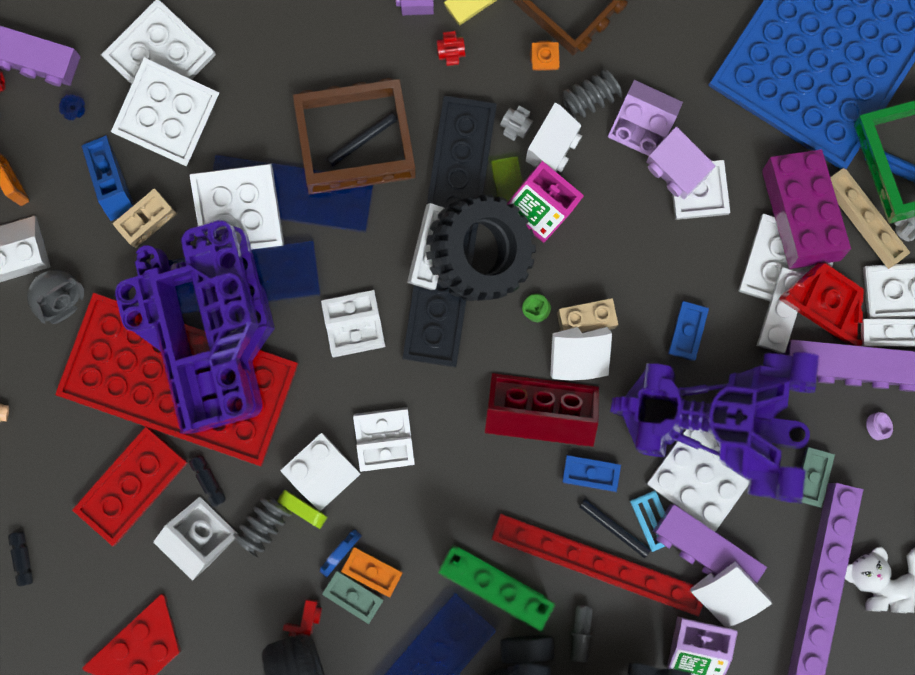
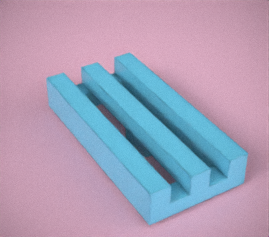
M656 490L630 501L651 552L665 546L661 543H654L638 504L642 502L654 529L657 526V521L648 503V499L652 498L660 518H663L665 515Z

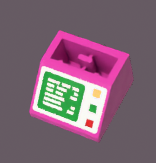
M542 161L533 169L509 199L507 205L514 203L519 208L518 214H525L529 221L526 224L528 229H533L534 236L544 243L570 215L584 195Z

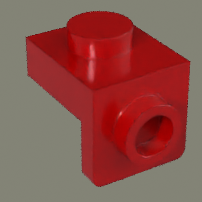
M308 598L305 601L301 625L293 623L284 624L283 630L289 631L290 637H295L299 634L310 636L313 633L314 624L320 623L322 608L318 607L319 600Z

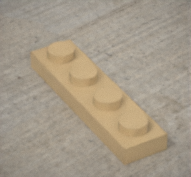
M843 168L830 177L839 206L888 269L910 254V251L847 170Z

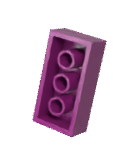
M822 149L770 157L762 173L789 269L813 266L818 263L841 261L851 250V246Z

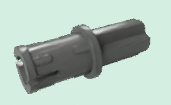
M578 605L576 607L574 631H571L573 643L570 660L576 662H588L590 638L593 637V634L590 633L593 609L587 605Z

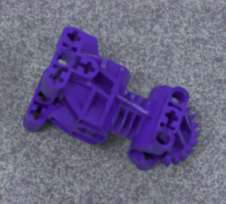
M795 352L793 356L764 354L763 366L755 367L739 374H730L729 383L714 386L700 385L678 389L675 385L676 375L672 367L661 364H646L645 371L626 396L612 398L610 412L623 417L635 448L643 455L665 457L667 445L678 441L697 450L700 448L719 456L722 465L749 481L747 494L774 498L783 502L802 503L806 470L780 467L781 451L774 446L794 449L803 448L809 442L810 431L804 423L799 421L775 419L774 417L780 411L788 408L789 390L801 393H815L819 355L804 352ZM724 388L716 396L712 404H707L705 401L699 403L695 400L686 401L682 399L684 396L708 393V390ZM656 399L671 402L674 407L678 408L675 420L665 419V422H662V424L644 422L646 400ZM795 428L803 430L805 433L803 441H792L789 437L791 430ZM683 430L700 431V433L710 432V434L714 435L720 447V452L702 445L700 441L683 435Z

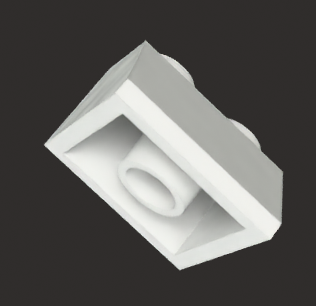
M554 103L528 148L526 162L536 167L543 161L555 172L557 170L562 172L569 160L566 157L570 147L575 150L582 138V135L579 134L581 124L559 104Z
M36 216L0 226V282L51 267Z
M323 433L317 436L280 470L319 511L323 510L360 475L358 470Z
M199 497L165 525L154 540V543L193 581L235 539L233 534L238 533Z

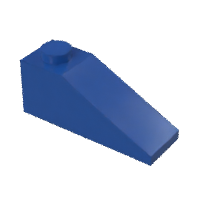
M103 136L82 145V149L98 202L110 221L120 218L134 204L107 136Z

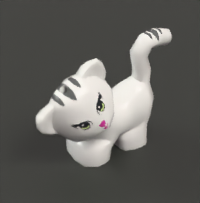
M883 547L875 548L870 554L859 557L853 564L847 566L845 579L850 583H854L860 591L871 592L874 597L868 598L865 602V611H887L890 604L891 612L914 613L915 547L906 556L908 574L895 580L890 579L891 568L887 562L888 556Z

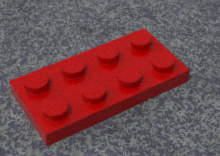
M145 427L72 511L109 544L116 546L188 462L151 429Z

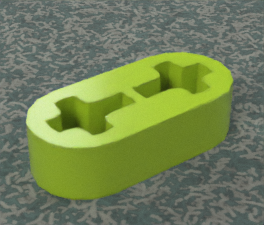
M285 489L277 500L282 506L319 529L322 528L328 518L325 514Z

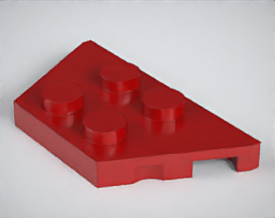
M818 263L779 297L780 301L851 346L862 345V340H858V323H863L861 306L864 289L828 264Z
M164 593L155 599L82 669L93 675H157L181 652L179 641L175 636L174 623L172 618H170L166 603L167 598Z

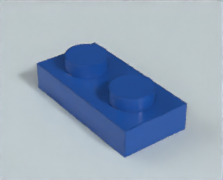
M685 301L681 302L668 351L669 355L691 361L696 360L709 308Z
M567 455L562 483L617 492L621 465Z

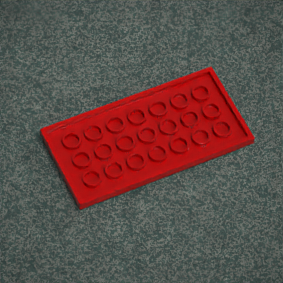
M93 293L55 395L262 467L299 364L259 350L252 363L262 399L261 412L253 418L197 433L181 434L161 351L135 332L124 327L116 300ZM141 313L135 318L136 326L142 323ZM184 324L192 356L210 351L206 332ZM211 368L198 370L197 375L211 371ZM218 395L203 397L204 401L218 398Z

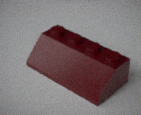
M492 373L485 425L486 434L594 447L599 421L598 386Z

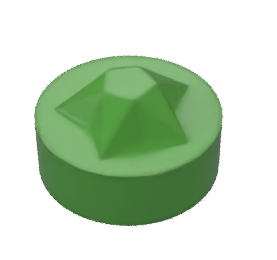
M532 294L524 300L522 310L529 320L541 322L549 316L551 305L543 295Z

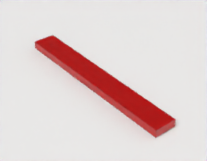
M503 514L499 516L491 540L699 617L703 604L690 591L694 585Z

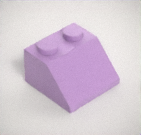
M678 127L671 131L646 161L649 164L648 169L657 178L662 177L668 183V190L674 196H680L683 200L707 179L715 168V165Z

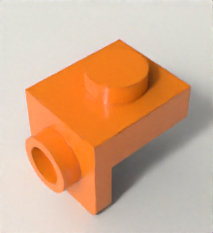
M538 41L531 44L530 63H532L534 71L559 69V42Z

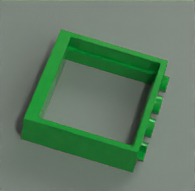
M915 101L859 115L854 124L889 224L915 217V202L903 204L875 125L915 115Z
M452 544L439 568L438 573L539 630H542L555 606L547 596ZM455 554L461 556L459 562L452 560Z

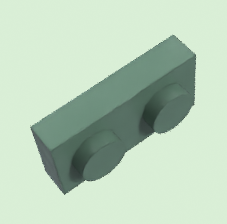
M806 447L801 469L806 470L802 503L822 508L835 454Z
M338 570L322 594L368 624L384 601V599Z

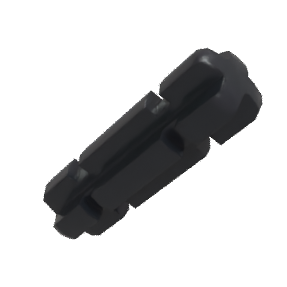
M203 456L191 459L189 465L193 472L196 471L197 474L195 476L204 493L209 495L208 500L211 506L217 507L223 504L226 499L222 491L218 490L219 486L212 472L206 468L207 463Z
M23 532L11 533L8 535L9 546L12 545L13 548L10 551L14 572L17 571L15 576L16 585L20 587L33 583L32 573H29L28 570L31 567L27 547H24V543H26L25 534Z

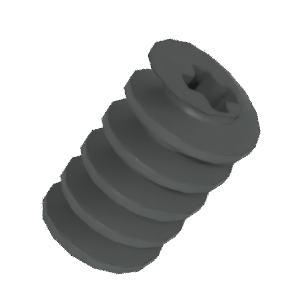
M606 69L601 70L600 76L597 74L592 75L591 82L588 79H584L581 82L582 87L575 84L572 87V92L569 89L563 91L565 109L576 121V113H579L583 118L586 117V108L595 113V103L604 108L605 98L614 103L613 94L616 93L620 98L623 97L617 80Z
M273 497L270 500L260 499L264 508H253L257 517L249 515L246 517L251 525L241 524L239 526L244 533L243 535L233 534L238 544L256 557L258 555L255 550L259 552L265 551L262 542L271 543L272 539L268 533L278 534L279 530L275 524L285 525L286 522L282 515L291 517L293 514Z

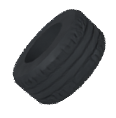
M299 634L295 637H288L286 640H278L277 643L267 644L262 650L264 675H325L317 649L309 635Z

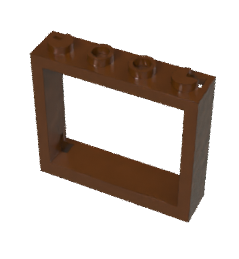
M512 0L573 56L579 50L584 52L593 41L591 37L597 31L602 33L611 22L609 18L614 13L620 14L628 4L626 0H612L574 40L530 0Z
M385 78L376 83L369 84L358 82L352 86L342 88L331 86L322 91L305 90L293 95L309 195L415 179V163L400 79ZM394 96L405 160L313 173L304 109Z

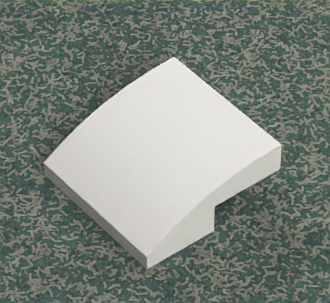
M374 290L321 301L332 357L386 347Z
M578 327L552 333L550 372L552 379L585 380L608 376L612 332L608 327L582 333Z
M407 407L356 413L353 415L360 472L414 465Z
M733 562L716 576L710 573L690 589L691 593L725 627L741 623L772 604L770 597L736 562Z

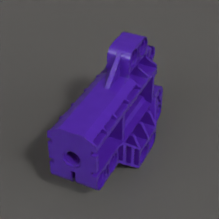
M222 220L191 228L183 234L182 247L186 262L170 266L168 257L163 250L151 246L140 247L136 251L137 261H135L138 276L121 281L115 290L124 327L135 332L161 351L181 434L202 432L253 418L262 410V399L252 360L275 327L266 291L259 281L249 237L243 229L232 226L230 223ZM221 226L227 227L224 229L217 230ZM236 232H239L241 235L240 244L237 240ZM195 235L199 238L197 239L195 246L190 245V242L194 241ZM150 255H154V259L150 260L151 264L147 263ZM242 258H245L248 262L247 270L244 268ZM191 281L194 284L210 349L208 352L194 356L191 354L175 286ZM250 286H253L255 289L253 297L251 296ZM132 287H135L136 295L130 300L129 291ZM256 312L261 314L260 323H258ZM141 313L142 323L136 326L135 318ZM236 314H238L239 322L236 319ZM211 368V371L197 375L198 370ZM218 395V398L207 401L203 399V397Z

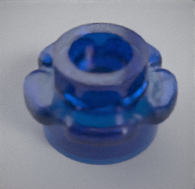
M66 95L60 101L59 111L61 114H64V118L67 120H75L77 117L81 118L85 113V102L80 96ZM72 105L75 106V109H74V110H71V109H70V107H71Z

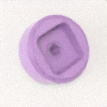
M874 413L867 418V430L873 439L883 440L892 435L893 424L886 413Z

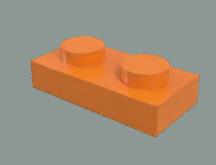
M356 547L353 548L341 571L389 598L403 574L402 571Z

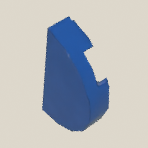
M352 530L320 568V573L327 578L362 535L356 530Z

